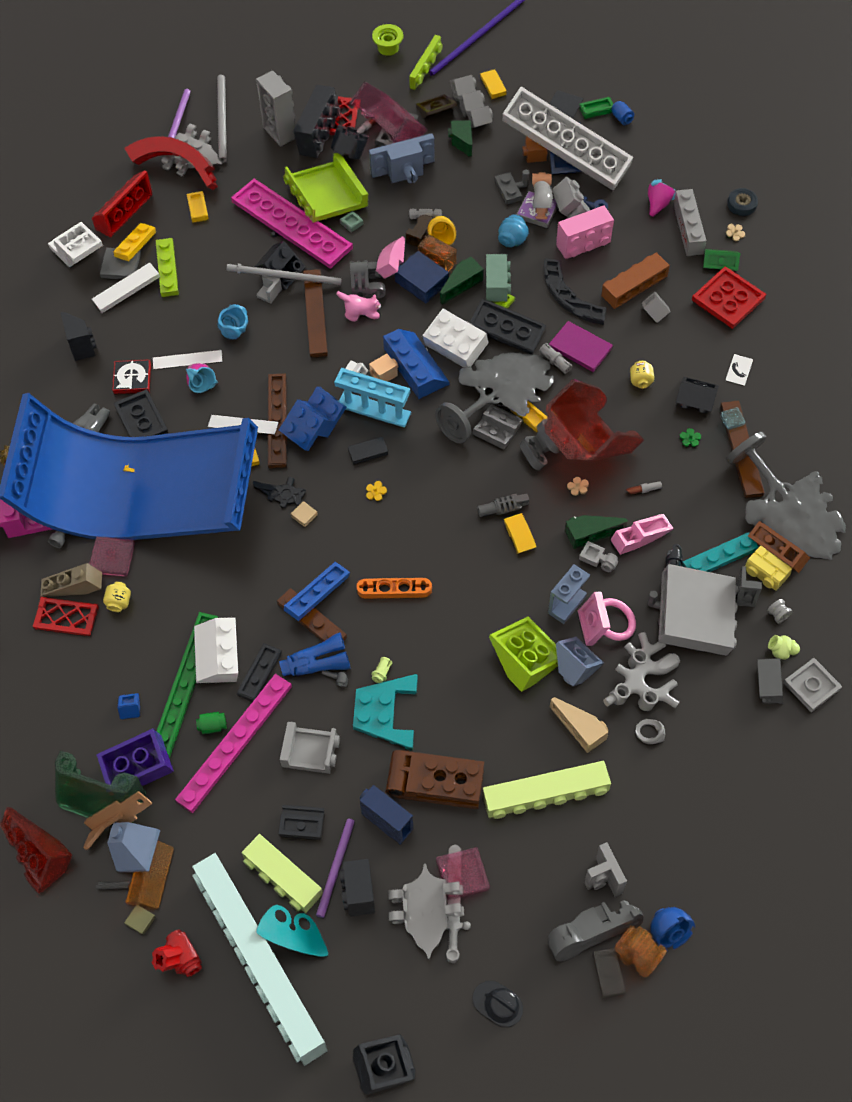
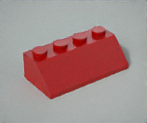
M144 170L134 175L94 214L92 220L96 230L111 238L153 195L147 171Z

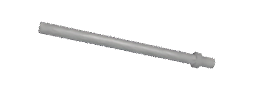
M227 264L226 271L237 272V274L247 273L341 285V278L248 267L241 266V264Z

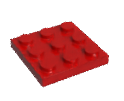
M725 266L692 296V301L733 329L766 298V293Z

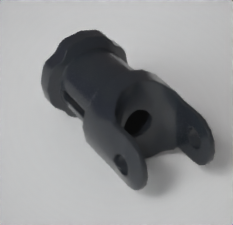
M674 544L672 550L668 551L665 558L667 565L681 566L683 563L682 547L679 544Z

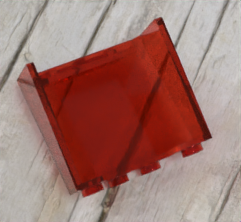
M572 379L547 404L546 434L565 457L571 460H598L632 453L644 439L638 432L632 430L626 433L620 431L614 433L598 415V412L606 405V395L599 387L576 379Z

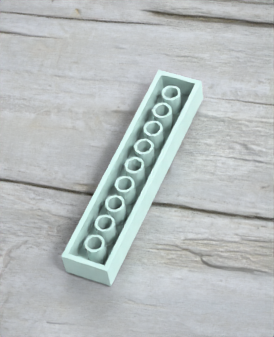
M216 853L192 866L195 874L192 876L211 911L214 910L213 913L222 929L226 927L223 931L231 946H237L234 948L238 959L242 966L247 964L244 968L253 985L258 983L255 988L263 1003H269L266 1007L275 1023L280 1022L277 1027L286 1043L288 1041L292 1043L289 1045V1048L297 1062L302 1061L305 1066L326 1053L328 1050L324 1040L267 941L256 933L258 926Z

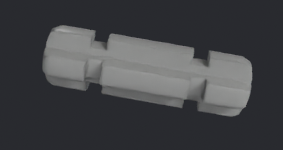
M410 209L409 218L416 219V217L421 215H429L431 218L442 216V210L419 209V211H416V209Z

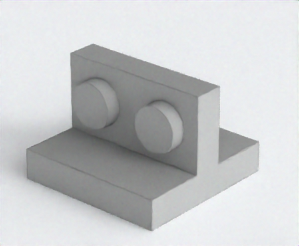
M606 842L599 845L596 856L598 865L587 870L584 883L588 890L592 888L597 890L604 887L606 882H608L616 897L623 894L627 880Z

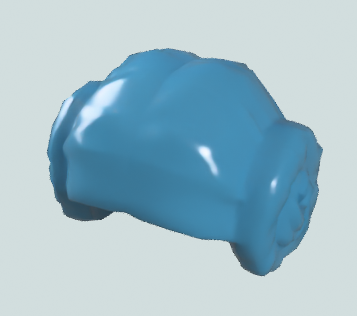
M516 214L505 218L498 230V240L505 247L519 246L524 243L529 234L525 220Z
M233 304L220 312L217 326L224 337L237 339L246 331L249 322L246 308Z

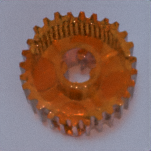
M631 925L616 943L614 949L620 954L619 959L627 966L633 964L637 968V972L647 978L664 958L667 950L662 944L658 947L651 938L652 935L641 926L636 930Z

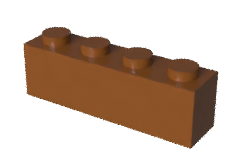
M657 252L647 256L643 261L632 265L630 269L619 273L612 280H607L603 284L601 296L616 309L668 277L670 265Z

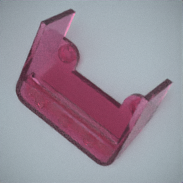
M365 81L350 101L351 105L362 111L360 114L366 119L370 117L392 135L391 140L393 143L423 136L428 130L389 95Z

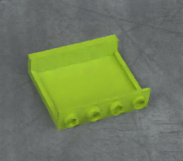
M339 153L333 154V162L291 173L288 167H285L284 182L286 185H289L292 195L296 196L299 205L304 208L306 216L310 217L313 223L368 206L367 191Z

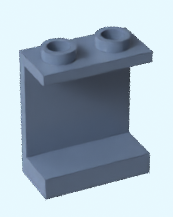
M574 564L551 591L548 614L564 624L587 597V593L580 588L588 580L590 574Z

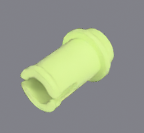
M381 657L376 670L372 672V680L374 682L382 683L386 681V674L392 665V661L389 658Z

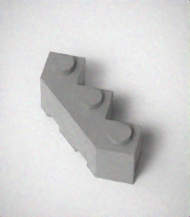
M472 75L450 80L454 98L460 102V109L464 117L468 116V119L471 120V127L493 122V112L491 108L489 109V106H484V95L480 90L476 91V80Z

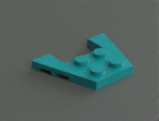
M414 674L356 689L353 730L375 738H382L390 741L391 744L395 743L405 747L407 750L413 751L414 730L393 729L395 695L397 693L417 694L418 675Z

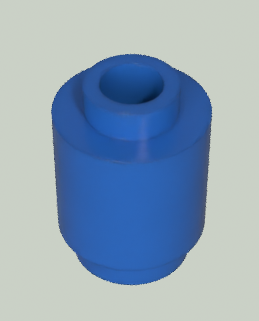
M617 101L613 104L611 108L612 114L622 125L633 121L634 112L624 102Z

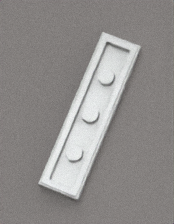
M148 263L95 296L92 300L101 313L158 279L160 275L152 264Z

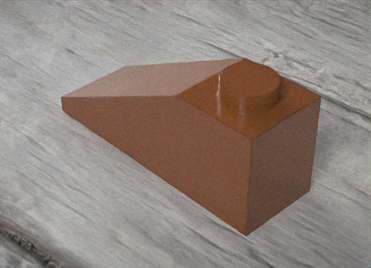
M526 137L525 146H522L523 156H526L527 163L547 161V149Z
M761 521L756 524L748 535L753 541L767 549L798 573L810 559L803 550Z

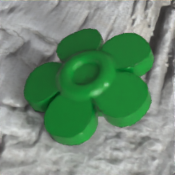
M689 428L686 432H681L680 439L683 440L682 444L688 447L691 443V446L696 447L699 445L698 440L701 439V434H694V429Z

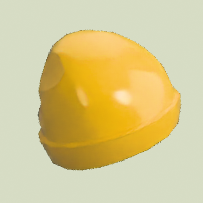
M437 216L429 222L427 228L428 235L434 244L439 247H447L455 241L456 229L448 218Z

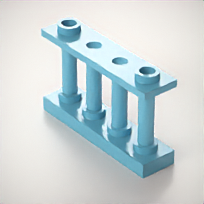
M344 368L340 369L334 384L336 387L344 389L339 401L347 406L345 410L405 428L411 411L404 410L403 407L409 397L410 388ZM352 392L359 393L361 396L352 394ZM368 396L378 399V401L371 400L368 398ZM385 402L395 404V406L388 405Z

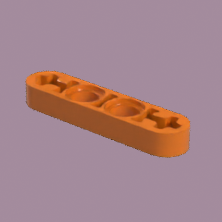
M427 578L362 579L356 586L359 597L365 599L424 598L432 593V583ZM406 584L410 588L408 591L402 592L399 590V586ZM382 585L390 587L387 592H382L379 588ZM421 585H425L426 588L424 591L421 590ZM364 586L368 587L367 591H363Z

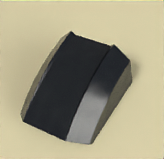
M402 1035L362 1043L353 1049V1062L361 1090L366 1095L415 1079V1067L408 1044Z

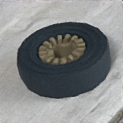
M746 188L733 190L727 200L729 210L739 216L752 214L758 205L756 194Z

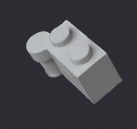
M565 177L552 189L559 211L568 218L590 211L583 201L584 197L579 191V184L575 180Z

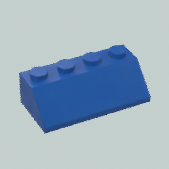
M397 329L383 336L384 350L391 359L394 358L398 363L397 369L418 399L450 384L414 332Z

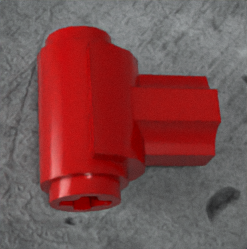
M180 929L166 937L167 942L165 946L156 948L152 952V964L155 970L160 969L164 972L175 969L177 974H185L187 977H190L202 969L201 959L186 933Z

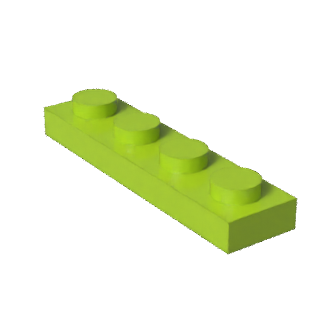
M435 35L410 74V89L416 90L418 85L422 83L424 75L429 72L431 64L435 62L437 54L441 52L443 46L441 44V36Z
M173 238L156 240L161 296L179 295Z

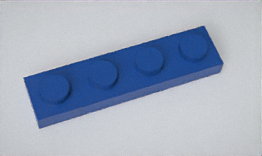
M335 561L286 603L284 611L299 621L349 577L350 572Z

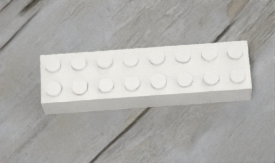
M523 87L519 88L503 112L502 121L613 191L632 163L633 157Z

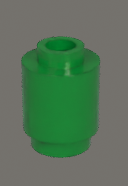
M218 711L200 714L199 719H196L197 730L201 731L203 735L222 732V729H227L225 713Z

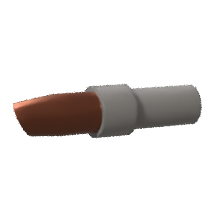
M374 116L364 122L357 132L364 133L378 121L379 117Z
M661 481L649 484L644 483L626 490L630 494L647 493L652 490L662 489Z

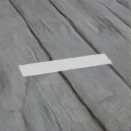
M222 350L154 357L153 369L186 366L195 363L222 362Z
M211 415L208 427L219 428L241 425L243 418ZM251 419L258 426V433L275 434L278 422Z

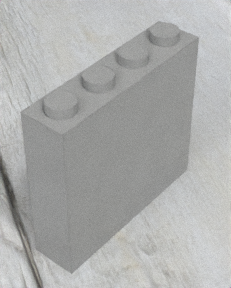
M668 564L662 572L658 642L727 656L732 649H735L737 639L734 638V631L737 627V620H735V613L737 611L735 596L738 592L736 577Z

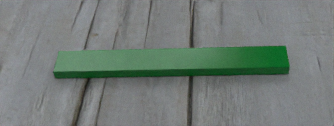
M199 612L194 626L218 618V616ZM194 627L157 728V732L162 735L169 759L196 685Z

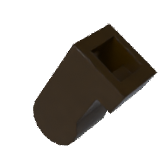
M429 215L419 216L414 229L408 228L406 231L407 244L422 248L429 237L427 228L432 220Z

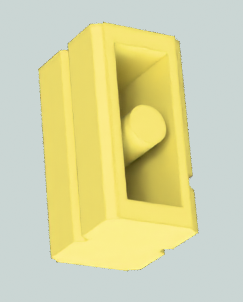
M762 546L750 556L745 565L749 575L759 578L767 588H773L775 591L787 580L793 569Z

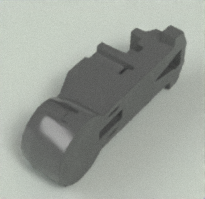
M625 900L620 902L619 914H616L615 911L611 912L606 903L603 902L595 908L592 907L581 912L573 922L560 925L552 930L548 935V944L556 961H565L577 956L583 950L625 931L639 928L644 921V915L639 908L629 905Z

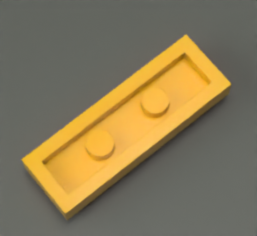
M140 223L113 251L114 257L130 261L156 233L155 227Z

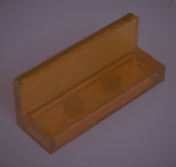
M157 840L149 871L133 873L125 903L132 906L143 904L153 909L159 908L174 850L172 846Z

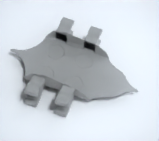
M189 124L185 134L178 133L175 136V139L189 144L202 153L211 164H222L218 160L217 153L208 144L211 140L208 137L209 131L204 129L200 139L197 140L194 138L197 134L194 131L196 126ZM165 155L161 160L165 163L162 167L167 170L171 168L173 163L177 164L176 168L179 169L177 174L181 176L186 173L188 168H194L188 160L178 156Z
M424 864L421 875L415 881L405 884L403 889L388 891L389 900H392V903L403 901L404 908L403 911L389 912V921H393V924L405 922L407 932L413 936L416 944L426 952L429 959L431 952L439 944L444 930L448 928L447 916H464V907L460 903L447 905L446 899L448 894H463V885H460V882L446 883V879L432 876L427 870V865Z

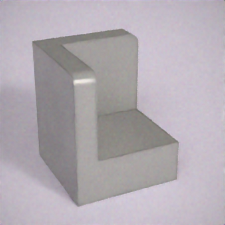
M262 276L263 287L257 293V298L271 304L282 290L281 280L278 277Z
M656 292L642 302L643 308L656 322H659L671 312L668 305Z

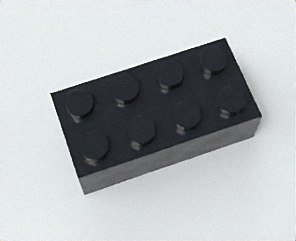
M316 85L293 130L299 155L318 158L320 152L323 151L325 141L329 138V130L334 128L335 119L341 113L335 87Z

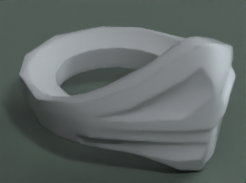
M645 719L636 725L635 733L643 743L657 744L664 741L666 734L664 725L661 722ZM645 725H651L658 731V735L655 738H645L641 735L640 730Z

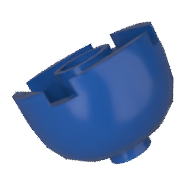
M676 907L662 908L655 913L651 921L650 934L660 950L668 951V947L673 945V948L676 949L692 936L691 928L692 926L695 928V923L684 910Z

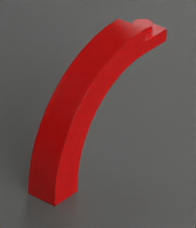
M163 136L149 137L138 140L124 148L131 161L138 166L151 158L163 155L184 158L196 168L208 188L214 190L218 187L215 182L217 179L212 173L215 168L211 162L194 147L181 140Z

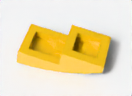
M522 513L504 519L509 537H512L517 554L536 548L535 541Z

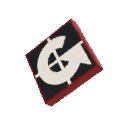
M114 361L113 393H139L146 389L150 392L151 361Z

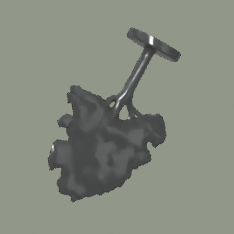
M512 352L501 353L498 356H494L492 360H476V371H473L472 367L461 368L459 371V382L462 385L474 386L479 391L480 398L464 411L456 405L447 402L438 406L435 411V417L439 428L450 440L455 443H463L471 435L468 417L486 404L501 402L519 416H526V413H529L530 410L527 407L528 400L530 402L541 401L540 397L535 395V389L545 391L554 383L553 375H545L546 371L551 368L550 362L543 359L542 355ZM486 388L493 389L491 394L485 395Z
M760 431L742 442L726 457V460L729 464H735L749 456L770 485V493L764 500H750L746 504L745 519L747 522L756 526L759 521H762L766 526L803 550L809 557L832 560V555L841 551V541L837 539L836 532L846 533V524L837 510L827 512V502L833 501V495L827 492L820 494V484H823L819 472H811L810 475L796 481L793 485L781 482L755 451L767 438L764 432ZM777 490L783 497L781 502L775 501V492Z

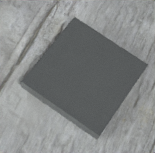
M106 248L100 271L101 278L124 279L137 271L141 255L140 250L130 261L114 257L113 251L116 248Z

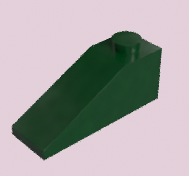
M472 257L462 260L455 267L440 291V303L442 305L483 281L484 269Z
M582 515L572 517L566 521L565 533L573 549L586 545L587 541L593 543L613 536L615 531L626 528L628 521L626 518Z

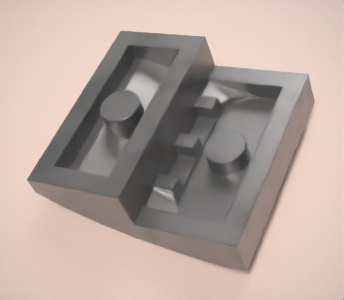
M491 404L483 413L481 421L473 428L472 434L505 449L518 431L523 419Z

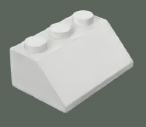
M214 618L194 626L196 683L237 682L238 660L235 618Z

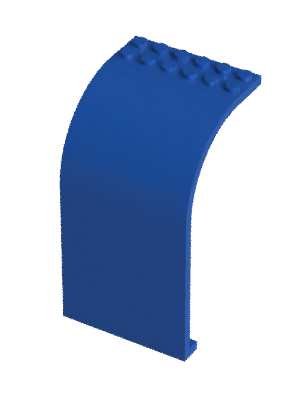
M25 393L22 395L0 484V499L27 518L41 525L67 534L91 539L124 541L240 531L258 426L250 418H243L241 425L145 437L113 436L72 424L56 415L30 393ZM125 465H129L128 467L134 469V472L123 471Z

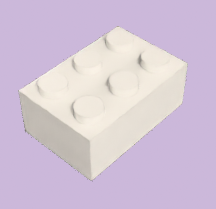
M445 309L440 311L422 335L427 347L462 367H471L488 344L486 332Z

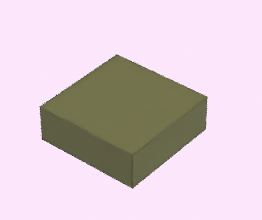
M136 905L124 923L141 935H144L155 919V915Z

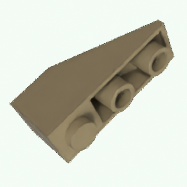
M86 563L43 578L41 580V597L84 595L100 590L102 572Z

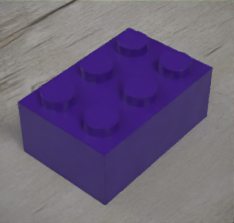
M154 729L96 754L107 790L117 798L174 772L162 735Z

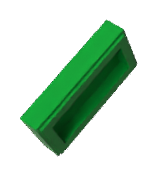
M610 97L581 103L579 104V109L584 119L612 113L613 102Z

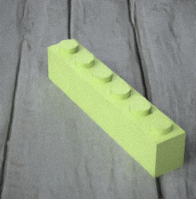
M600 761L483 787L482 795L488 818L494 817L499 819L513 812L514 814H521L527 809H543L553 803L561 805L566 803L567 800H583L593 794L601 796L610 790L611 782L605 762Z

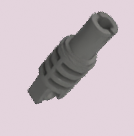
M511 494L496 498L491 503L477 506L479 517L494 513L501 515L520 510L522 506L529 504L528 494Z

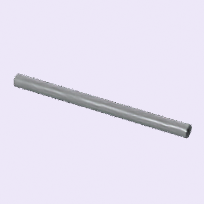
M218 75V160L221 163H225L227 161L225 76Z

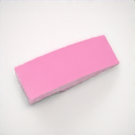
M404 237L395 240L382 250L377 261L376 271L383 278L398 272V266L403 263Z
M661 514L635 521L631 527L615 531L611 542L621 555L653 542L672 531L673 527L665 515Z

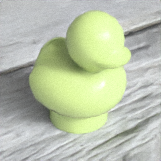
M774 635L768 643V648L772 650L773 656L777 659L786 660L790 655H797L800 651V647L795 643V640H791L786 635Z

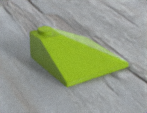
M529 617L517 621L489 636L507 677L521 692L535 685L558 667L556 644Z

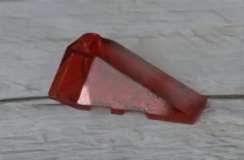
M7 807L0 825L9 844L14 845L16 848L18 863H23L26 869L24 873L26 880L37 893H41L66 872L72 854L59 840L11 807Z

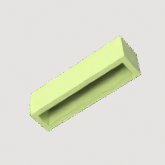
M259 834L242 851L243 863L251 870L255 868L259 872L258 876L265 883L271 882L275 886L274 890L282 898L284 896L291 900L289 903L295 910L299 911L301 909L306 914L322 896V888L262 835Z

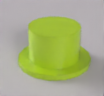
M384 24L374 29L372 39L378 46L379 53L388 56L398 52L399 44L403 40V32L399 27L392 24Z

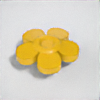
M376 481L374 486L369 484L366 487L368 491L366 496L369 500L375 499L380 501L382 495L387 493V488L382 486L380 481Z

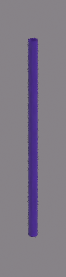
M515 0L430 69L429 74L431 76L435 75L525 0Z

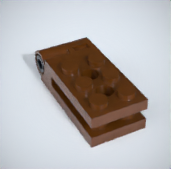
M395 750L391 756L385 792L399 799L479 809L484 761ZM463 781L464 784H458L457 782Z

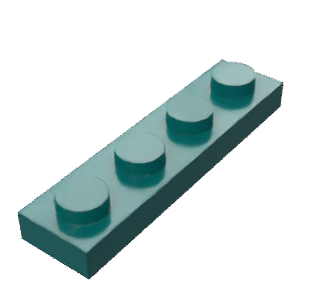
M748 532L683 561L682 566L711 572L754 553L759 546L748 537L750 534Z

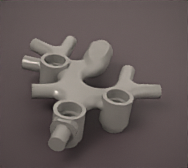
M642 632L638 634L642 649H635L631 642L624 647L631 655L628 659V665L631 669L621 664L615 669V671L625 677V682L616 685L603 702L606 706L613 703L622 705L630 694L635 693L640 695L638 705L643 711L652 710L658 701L666 702L676 708L679 701L669 695V691L678 685L674 679L655 689L649 687L645 683L644 678L648 674L664 675L678 667L680 659L675 653H669L656 662L652 661L650 656L666 647V644L657 642L651 645L646 633Z

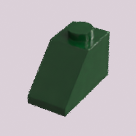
M471 120L451 121V128H448V138H451L452 145L466 155L472 156Z

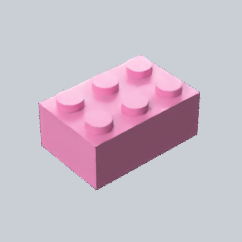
M601 206L558 222L556 245L565 259L575 257L578 254L591 251L600 246H605L611 243L614 219L606 207Z

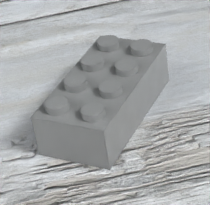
M272 70L256 78L263 128L281 147L295 139L293 130L296 127L294 120L296 117L293 111L294 103L292 101L293 92L291 87L286 85L281 76Z

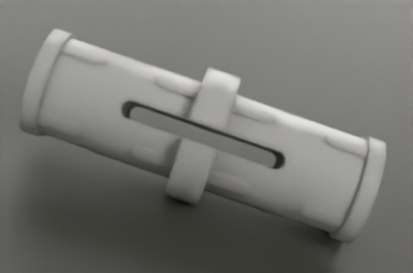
M548 343L541 346L539 352L547 357L550 363L558 367L564 374L572 369V365L562 357V354L556 352Z

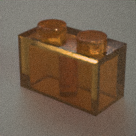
M428 234L418 245L419 251L446 271L449 272L456 264L457 249Z

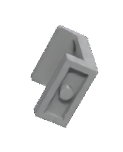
M287 722L280 756L281 766L330 774L331 767H335L336 764L334 751L335 748L339 747L340 736L337 735L336 729L332 728L331 732L298 728L295 722Z

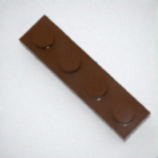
M290 588L277 600V604L284 609V605L295 597L297 593ZM315 608L298 621L322 642L341 632L343 641L347 638L346 633Z

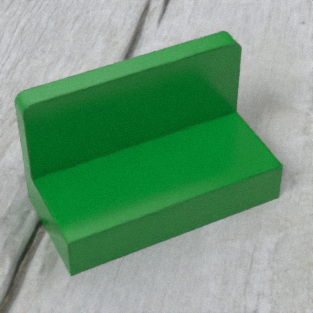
M704 249L703 268L723 269L726 266L730 270L738 271L739 252Z

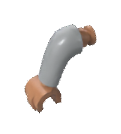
M545 172L532 173V184L534 186L532 207L535 208V213H537L535 219H547L548 217L546 213H548V208H551L553 200L550 188L552 174H546Z

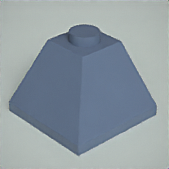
M577 637L556 643L559 673L563 676L564 681L572 686L583 683L604 664Z
M130 822L113 823L107 844L116 871L119 873L149 871L160 830Z

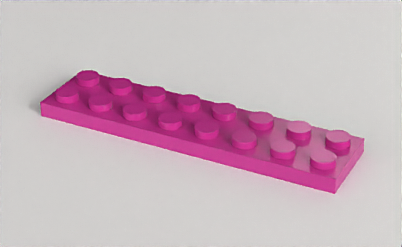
M256 179L251 180L231 197L232 203L330 269L353 249L352 243L319 221L313 223L304 211Z

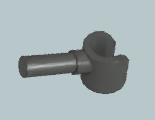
M326 670L322 671L323 675L337 679L336 685L340 687L347 686L348 678L344 672L337 674Z

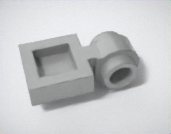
M587 541L579 556V560L595 567L600 562L601 568L606 572L615 570L618 564V557L615 554L608 553L604 555L605 548Z

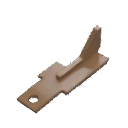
M138 791L123 802L119 803L116 800L95 813L84 822L92 831L89 833L83 848L89 849L104 829L114 822L132 823L138 818L135 815L152 805V802ZM141 799L143 800V803H140L137 800Z

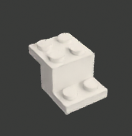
M82 222L48 243L49 248L68 267H71L103 246L102 241Z

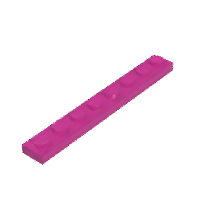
M277 674L271 678L175 799L176 803L193 814L292 688L291 683Z

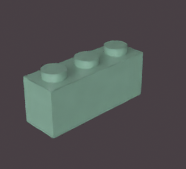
M486 254V300L507 301V294H511V284H508L511 281L510 261H507V254Z

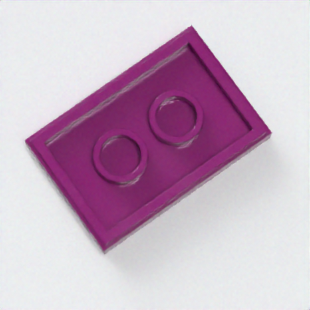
M567 321L549 343L556 352H560L564 357L592 372L597 369L613 348L612 344L570 321Z

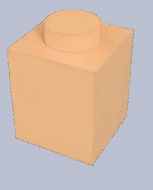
M388 354L369 364L370 375L374 378L388 382L398 376V363L394 358L391 359Z

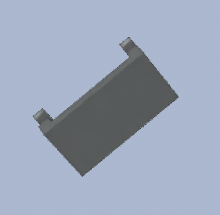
M780 658L758 659L760 699H762L763 703L783 704Z

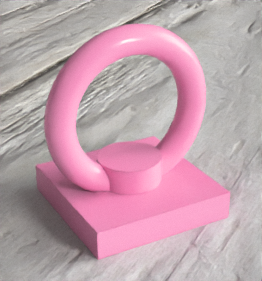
M594 592L578 610L586 646H593L603 635L612 640L623 641L630 638L636 630V619L632 610L620 600L613 598L603 599L602 592ZM606 606H614L626 615L628 628L625 632L616 633L609 630L610 623Z

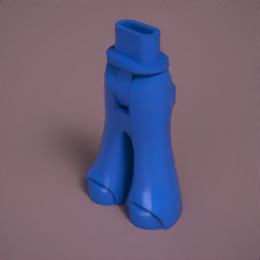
M341 632L334 634L315 646L287 656V659L279 661L283 676L290 674L292 676L306 675L324 670L351 669L346 651L326 658L316 659L321 655L345 649Z

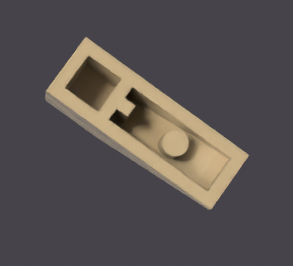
M555 697L551 699L550 708L587 753L607 740L608 728L603 721H599L596 716Z

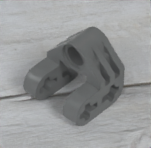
M357 260V262L350 261L352 294L368 299L373 297V295H376L377 299L383 298L386 295V288L383 283L369 282L368 280L382 277L376 271L377 262H368L367 260H364V262H361V260Z
M543 419L537 425L538 433L536 436H527L520 442L521 450L530 465L536 470H541L548 463L543 453L548 451L559 453L565 447L561 432L554 425L553 419Z

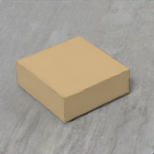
M304 501L291 513V517L304 527L318 515L317 511Z

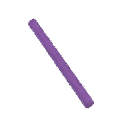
M189 89L184 90L168 137L175 138L190 95Z
M352 819L346 820L316 913V916L324 918L355 823Z

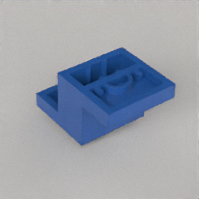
M317 386L308 402L297 399L279 431L301 448L309 451L317 436L329 437L347 406Z

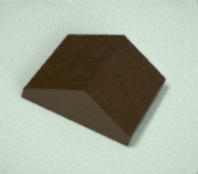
M445 94L416 104L423 119L451 110L457 106V102Z

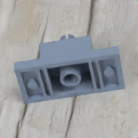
M433 134L370 149V174L372 178L388 174L392 183L406 179L409 183H412L411 178L413 183L416 182L417 176L423 175V164L435 161Z

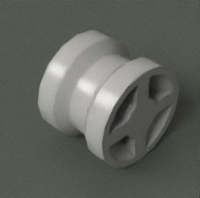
M783 599L777 600L767 609V612L775 617L774 620L777 623L786 620L793 612L791 608L785 606Z

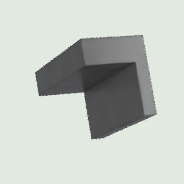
M742 566L736 582L738 592L735 596V602L739 606L755 607L762 590V582L747 581L746 566Z

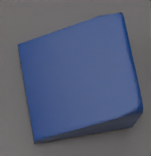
M139 693L119 696L118 712L120 719L140 717Z

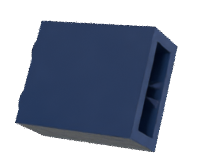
M417 251L405 263L399 265L398 272L395 273V282L425 304L442 290L449 279L448 271L420 251Z
M375 785L363 791L360 796L362 815L401 845L414 829L413 815Z

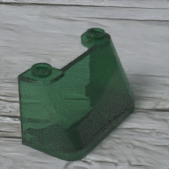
M60 751L55 761V800L62 809L89 818L116 800L121 803L138 791L146 796L137 776L120 773L109 785L80 775V769L76 768L77 761L70 753Z

